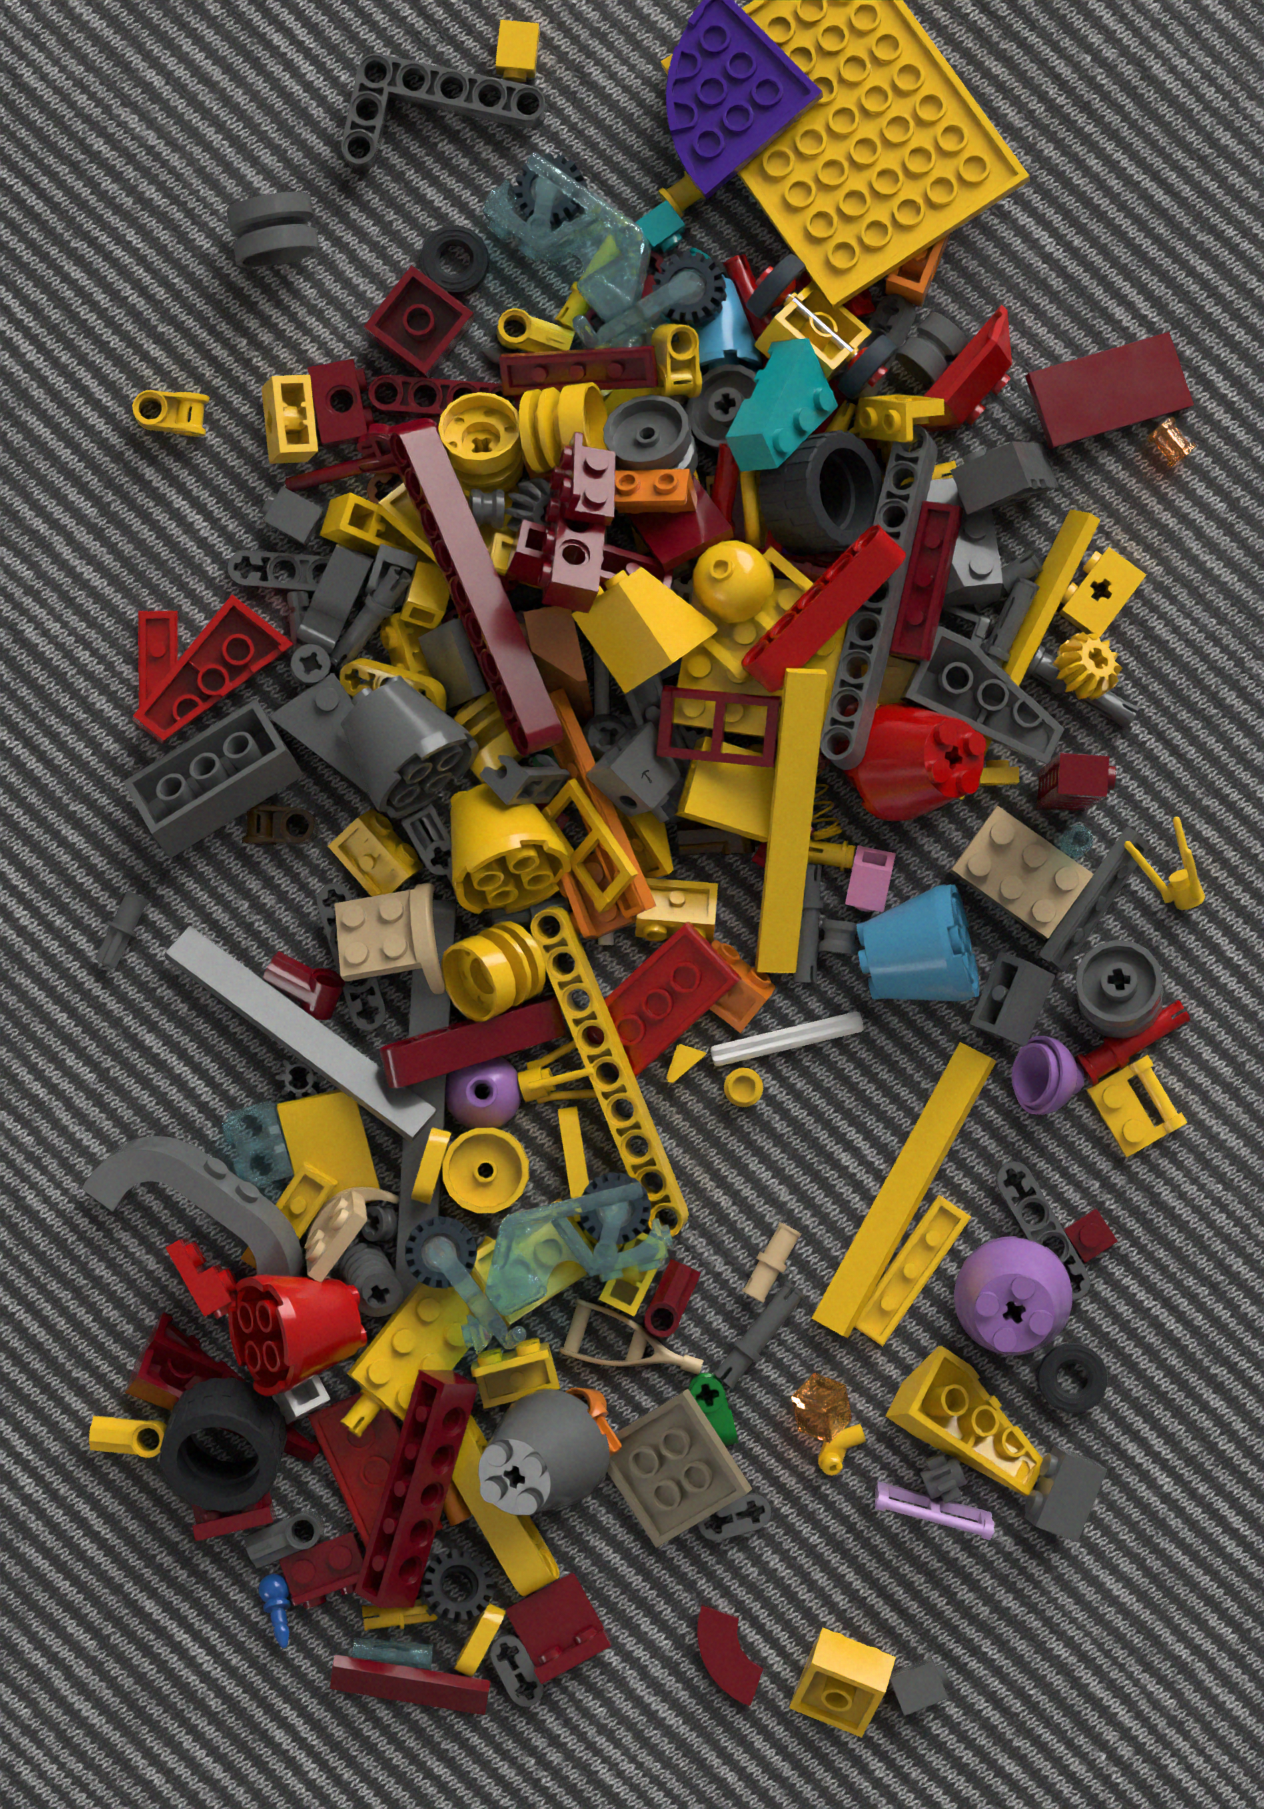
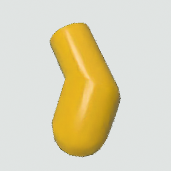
M861 1424L836 1431L825 1437L818 1455V1464L824 1473L831 1476L840 1473L843 1468L842 1462L847 1448L866 1442Z

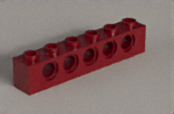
M1059 753L1039 770L1037 809L1085 812L1105 799L1110 790L1114 791L1116 780V766H1109L1110 756Z
M419 1369L354 1591V1593L379 1608L414 1607L479 1386L453 1370Z

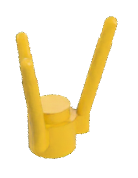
M1174 817L1173 825L1184 869L1170 875L1168 886H1166L1130 841H1126L1124 847L1158 888L1165 903L1174 901L1177 909L1188 910L1200 905L1205 899V894L1197 876L1192 851L1187 846L1181 820L1179 817Z
M574 1040L540 1059L527 1062L528 1070L518 1072V1082L525 1102L537 1099L538 1104L553 1100L597 1098L594 1089L551 1092L556 1090L555 1085L590 1076L595 1072L594 1068L589 1067L553 1076L550 1068H542L576 1048Z

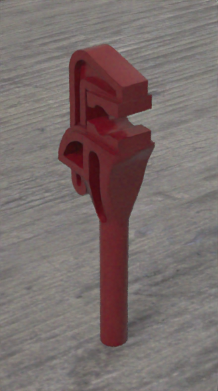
M420 418L395 426L380 423L370 424L368 433L361 435L357 443V450L363 454L360 458L288 477L285 479L286 488L296 492L362 473H399L389 446L390 434L425 422H431L438 432V425L435 421L428 418Z

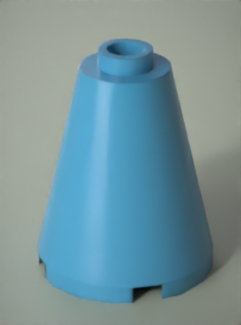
M722 274L727 287L725 288L727 298L726 301L721 303L723 306L721 313L719 314L716 311L713 314L715 319L710 323L707 319L702 321V327L696 328L695 324H690V327L696 331L699 338L701 376L705 375L709 370L725 364L742 365L757 374L760 367L763 368L759 349L754 346L756 341L734 283ZM702 278L703 282L700 281L695 285L693 303L702 297L704 285L707 287V282L704 278Z

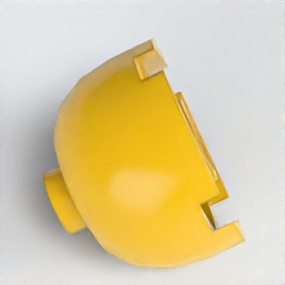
M738 540L722 541L709 547L699 557L693 570L692 586L699 603L711 615L725 622H743L756 616L763 609L761 605L766 601L767 596L771 597L774 590V574L768 560L755 547Z

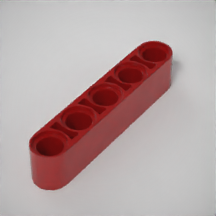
M880 525L868 528L746 653L742 659V667L769 693L779 690L784 686L785 668L801 669L899 568L906 557V552Z

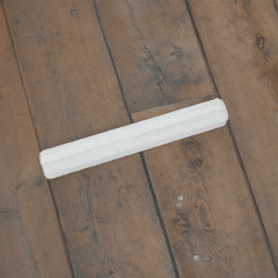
M856 1011L714 1045L711 1047L710 1052L714 1065L722 1066L863 1031L864 1025L861 1014Z

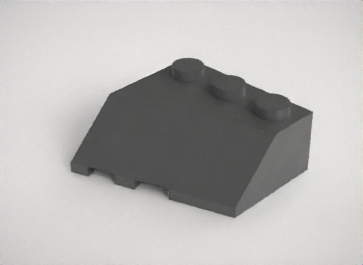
M953 478L931 480L926 501L958 505L964 509L942 607L998 601L1003 586V577L992 509L967 514ZM913 482L900 486L899 490L910 488ZM905 515L895 517L890 524V528L900 526L904 522Z

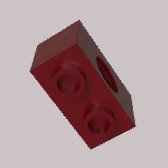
M353 358L307 367L308 375H310L312 395L321 442L324 449L358 443L359 437L368 433L370 424H375L372 407H364L361 394L363 391H368L364 367L357 369ZM347 394L353 398L351 409L343 413L335 411L332 408L333 400L338 395Z

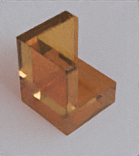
M813 1373L791 1396L798 1430L829 1444L852 1420L846 1385Z

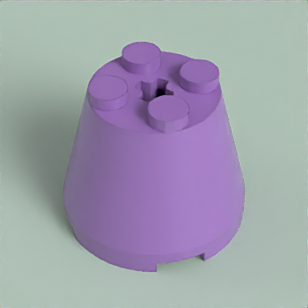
M1017 1236L997 1238L979 1246L964 1261L955 1283V1310L960 1324L966 1333L985 1349L1003 1355L1032 1353L1051 1343L1065 1327L1072 1308L1070 1278L1061 1260L1048 1247H1044L1031 1240L1017 1238ZM1013 1301L1016 1306L1023 1304L1024 1308L1021 1310V1317H1019L1018 1312L1013 1307L1007 1305L1008 1302Z

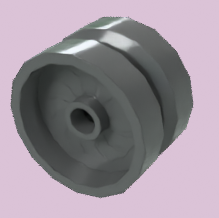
M305 192L273 193L245 199L227 208V217L230 231L242 235L233 242L236 265L249 268L269 267L299 261L318 253L320 245L317 229L305 225L314 215L310 194Z
M725 364L709 370L702 376V389L699 397H688L686 413L691 430L700 441L717 454L719 453L718 447L720 443H726L727 447H729L725 437L743 400L751 398L757 385L754 382L756 373L742 365Z
M640 396L620 404L609 415L603 428L606 450L615 452V471L690 469L691 477L693 476L698 464L697 449L694 438L691 435L688 415L679 403L665 396Z
M1113 940L1101 943L1086 953L1078 966L1075 985L1081 1016L1088 1025L1106 1037L1121 1039L1140 1035L1151 1027L1162 1010L1164 991L1159 963L1150 951L1132 941ZM1117 988H1124V990H1121V991H1117L1116 989H1117Z

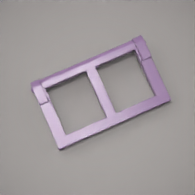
M877 1482L875 1489V1509L885 1511L886 1509L978 1534L981 1535V1538L991 1540L994 1535V1521H992V1513L952 1501L945 1504L941 1498L936 1497L931 1500L929 1495ZM889 1497L925 1506L927 1509L892 1500ZM940 1511L947 1512V1513H951V1514L958 1515V1516H962V1517L969 1518V1519H973V1520L978 1521V1523L973 1522V1521H969V1520H965V1519H962V1518L954 1517V1516H951V1515L943 1514V1513H941Z

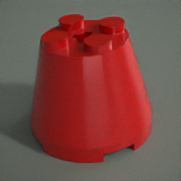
M907 703L879 705L880 707L875 710L862 762L857 767L847 770L848 777H854L857 789L863 799L861 805L869 813L886 821L912 820L967 794L976 792L984 766L986 740L983 734L976 732L972 726L961 719Z
M262 1274L243 1278L235 1285L238 1292L236 1306L229 1308L228 1312L229 1332L233 1351L239 1367L246 1365L254 1378L253 1389L264 1396H273L294 1389L353 1356L358 1348L365 1347L367 1343V1334L361 1325L358 1310L360 1295L354 1285H346L341 1280L324 1278L322 1282H319L312 1277Z

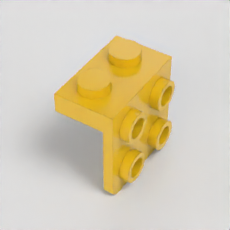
M539 1338L518 1342L514 1351L503 1354L500 1348L478 1353L477 1361H473L471 1365V1373L473 1377H476L477 1384L479 1385L478 1388L484 1409L516 1401L536 1390L560 1389L549 1343L544 1342L540 1344Z

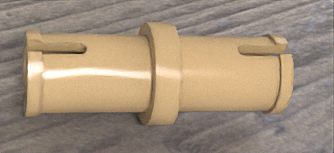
M779 1222L778 1228L764 1253L759 1252L756 1258L759 1262L745 1288L743 1287L742 1292L764 1303L779 1272L784 1273L787 1266L784 1263L796 1241L800 1238L801 1233Z

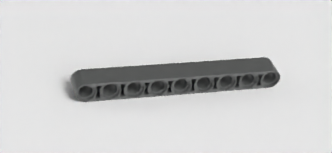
M913 424L912 442L893 441L873 526L880 525L906 552V557L899 568L850 617L820 739L822 753L835 766L843 770L857 767L865 755L889 656L923 500H927L937 459L938 448L927 431L917 424ZM923 441L922 447L917 452L909 453V448L914 442ZM914 478L910 488L899 490L901 483L905 479ZM905 515L904 522L900 526L890 528V524L895 517ZM887 590V594L881 602L872 603V598L876 592ZM878 627L876 636L873 639L863 641V635L868 629ZM868 665L867 673L859 679H854L855 670L859 666ZM859 702L857 712L850 717H844L846 708L852 703ZM844 740H850L848 750L841 755H835L837 745Z

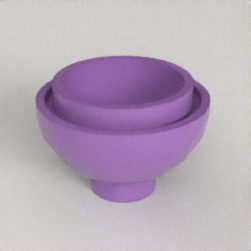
M1035 1036L1029 1039L1027 1045L1020 1049L1013 1064L1012 1085L1016 1098L1021 1107L1031 1114L1043 1115L1057 1111L1070 1100L1073 1094L1078 1093L1084 1084L1082 1066L1075 1062L1072 1053L1062 1042L1048 1036Z
M499 1056L449 1072L446 1077L445 1103L451 1115L460 1124L470 1129L499 1128L506 1124L516 1114L522 1100V1092L516 1069L506 1059ZM486 1084L489 1087L490 1094L486 1099L476 1097L475 1088L477 1085Z

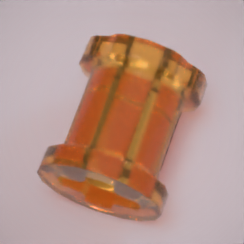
M1173 416L1145 438L1148 443L1154 442L1168 460L1166 465L1169 468L1175 466L1197 447L1194 442L1189 443L1175 426L1176 419Z

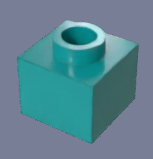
M666 199L636 221L635 230L651 251L658 252L662 249L666 253L683 240L681 234L685 232V223Z

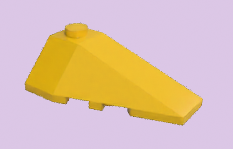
M938 1346L902 1382L886 1417L920 1440L952 1457L956 1456L957 1460L1021 1495L1028 1496L1039 1477L1043 1458L1020 1428L1013 1426L1000 1409L1002 1405L994 1395L990 1396L979 1382L980 1376L974 1368L943 1346Z

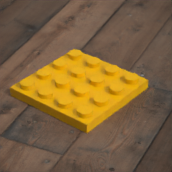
M774 578L773 593L771 597L767 596L766 601L761 605L763 608L761 611L776 623L805 592L791 580ZM693 590L691 606L707 617L710 613L699 603ZM753 617L743 622H725L720 620L715 625L718 631L711 635V637L737 661L742 663L746 653L768 630ZM850 618L801 667V669H821L827 673L821 735ZM702 644L697 645L682 656L677 687L783 697V687L776 692L769 693L750 673L744 681L736 678L734 673ZM676 698L673 724L713 730L716 702ZM727 703L724 732L764 738L767 706Z

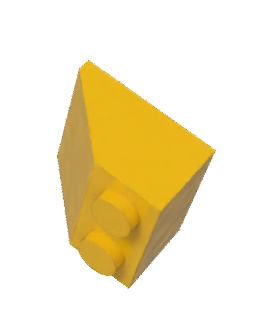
M822 1628L809 1654L789 1708L862 1738L886 1692L896 1657L884 1653L877 1648L847 1638L840 1633Z

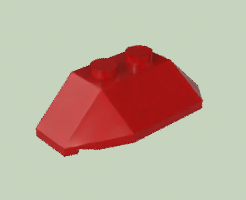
M1003 305L996 310L923 396L944 399V415L928 416L929 423L917 424L922 426L927 432L959 430L965 422L972 426L986 409L981 404L990 392L997 396L1011 380L1006 374L1012 366L1008 310Z

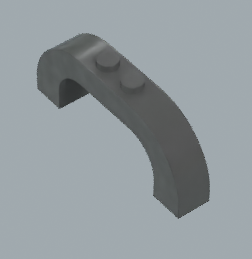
M148 1136L131 1140L113 1151L92 1172L81 1188L113 1212L128 1197L135 1185L147 1181L166 1184L239 1236L249 1246L255 1257L257 1275L303 1276V1256L299 1239L291 1223L278 1207L260 1194L256 1186L241 1180L230 1172L222 1161L217 1158H211L202 1150L182 1140L164 1136Z

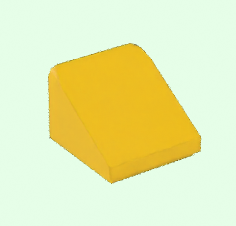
M682 1044L677 1045L666 1077L668 1079L667 1082L674 1083L707 1053Z

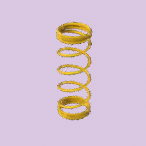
M817 767V770H820L817 773V776L820 775L823 771L821 767ZM816 784L815 787L826 788L815 794L814 798L824 793L829 786L826 784ZM817 801V802H814V805H816V804H831V805H830L829 807H827L826 809L822 810L821 812H819V813L813 815V816H812V819L816 818L817 816H819V815L825 813L826 811H828L829 809H831V808L833 807L834 803L831 802V801ZM837 818L812 820V822L837 821L828 828L815 831L812 837L813 840L824 839L842 832V826H836L839 823Z

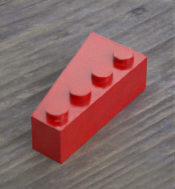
M232 594L134 713L132 720L163 745L291 650L293 643Z

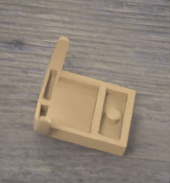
M432 883L418 884L412 890L335 903L340 975L344 981L423 968L431 991L434 994L444 993L445 985L438 959L433 922V893L436 888Z
M352 1187L337 1193L329 1199L316 1214L307 1234V1242L304 1247L306 1249L307 1274L319 1282H322L324 1278H330L328 1273L367 1222L365 1201L383 1200L397 1204L400 1201V1197L378 1188Z

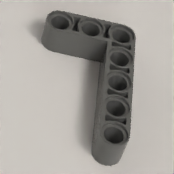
M370 54L360 61L357 69L341 150L346 164L351 169L363 172L371 169L378 160L391 100L522 128H534L539 126L546 116L545 98L538 88L530 85L383 54ZM374 67L383 68L387 72L385 79L379 83H372L366 79L367 72ZM412 75H418L425 80L423 87L417 91H410L404 87L405 80ZM456 83L463 88V91L458 98L448 99L442 95L443 88L447 84ZM488 91H494L501 96L500 102L493 107H486L479 100ZM532 99L539 104L538 110L532 115L522 114L517 108L523 100ZM365 105H373L377 107L379 112L373 120L364 121L358 117L359 110ZM358 142H363L370 146L369 154L362 159H356L349 154L351 147Z

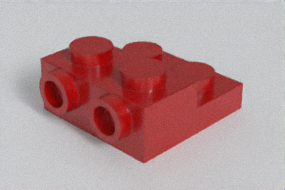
M188 1238L180 1239L166 1247L167 1252L204 1317L214 1313L216 1319L226 1315L229 1312V1308L236 1306L238 1295L235 1292L237 1290L235 1285L238 1281L230 1268L223 1270L221 1265L218 1264L205 1270L202 1265L207 1262L204 1252L197 1241L190 1243Z

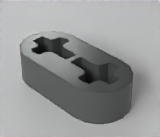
M747 1493L717 1511L719 1517L732 1514L733 1518L732 1521L721 1524V1532L714 1533L712 1527H705L704 1522L710 1520V1516L700 1521L698 1527L701 1534L707 1539L713 1541L723 1540L764 1527L770 1519L771 1507L767 1499L761 1494ZM754 1500L757 1506H764L765 1511L759 1513L760 1520L757 1522H752L750 1516L739 1519L736 1517V1513L747 1509V1502Z
M513 1634L499 1636L493 1642L490 1652L492 1663L509 1696L516 1704L525 1707L535 1705L540 1701L544 1692V1683H540L534 1672L535 1665L519 1637ZM506 1642L509 1647L515 1645L518 1647L519 1651L515 1653L518 1667L513 1669L507 1658L502 1660L498 1658L497 1655L502 1650V1643ZM522 1672L527 1682L535 1681L537 1683V1686L533 1688V1697L528 1698L525 1693L517 1694L516 1690L520 1687V1681L516 1676L517 1673Z

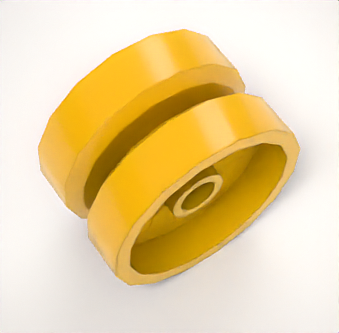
M495 1127L475 1128L461 1134L449 1146L443 1160V1182L449 1195L462 1208L475 1213H496L510 1207L523 1194L529 1180V1159L523 1145L512 1134ZM482 1163L492 1165L493 1174L491 1177L485 1178L484 1175H479L478 1168Z

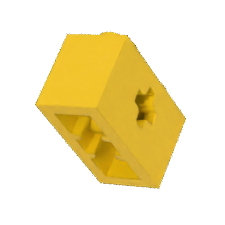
M310 375L271 376L261 388L269 464L308 462L318 452Z
M1110 547L1107 548L1103 555L1097 551L1094 552L1082 569L1088 575L1079 586L1072 582L1067 588L1061 600L1064 607L1058 613L1087 635L1097 632L1099 638L1146 576L1145 573ZM1103 583L1107 586L1104 594L1108 599L1101 597L1096 601L1091 597L1094 590L1090 585L1097 587Z
M643 1232L635 1239L627 1242L599 1300L635 1316L669 1245Z

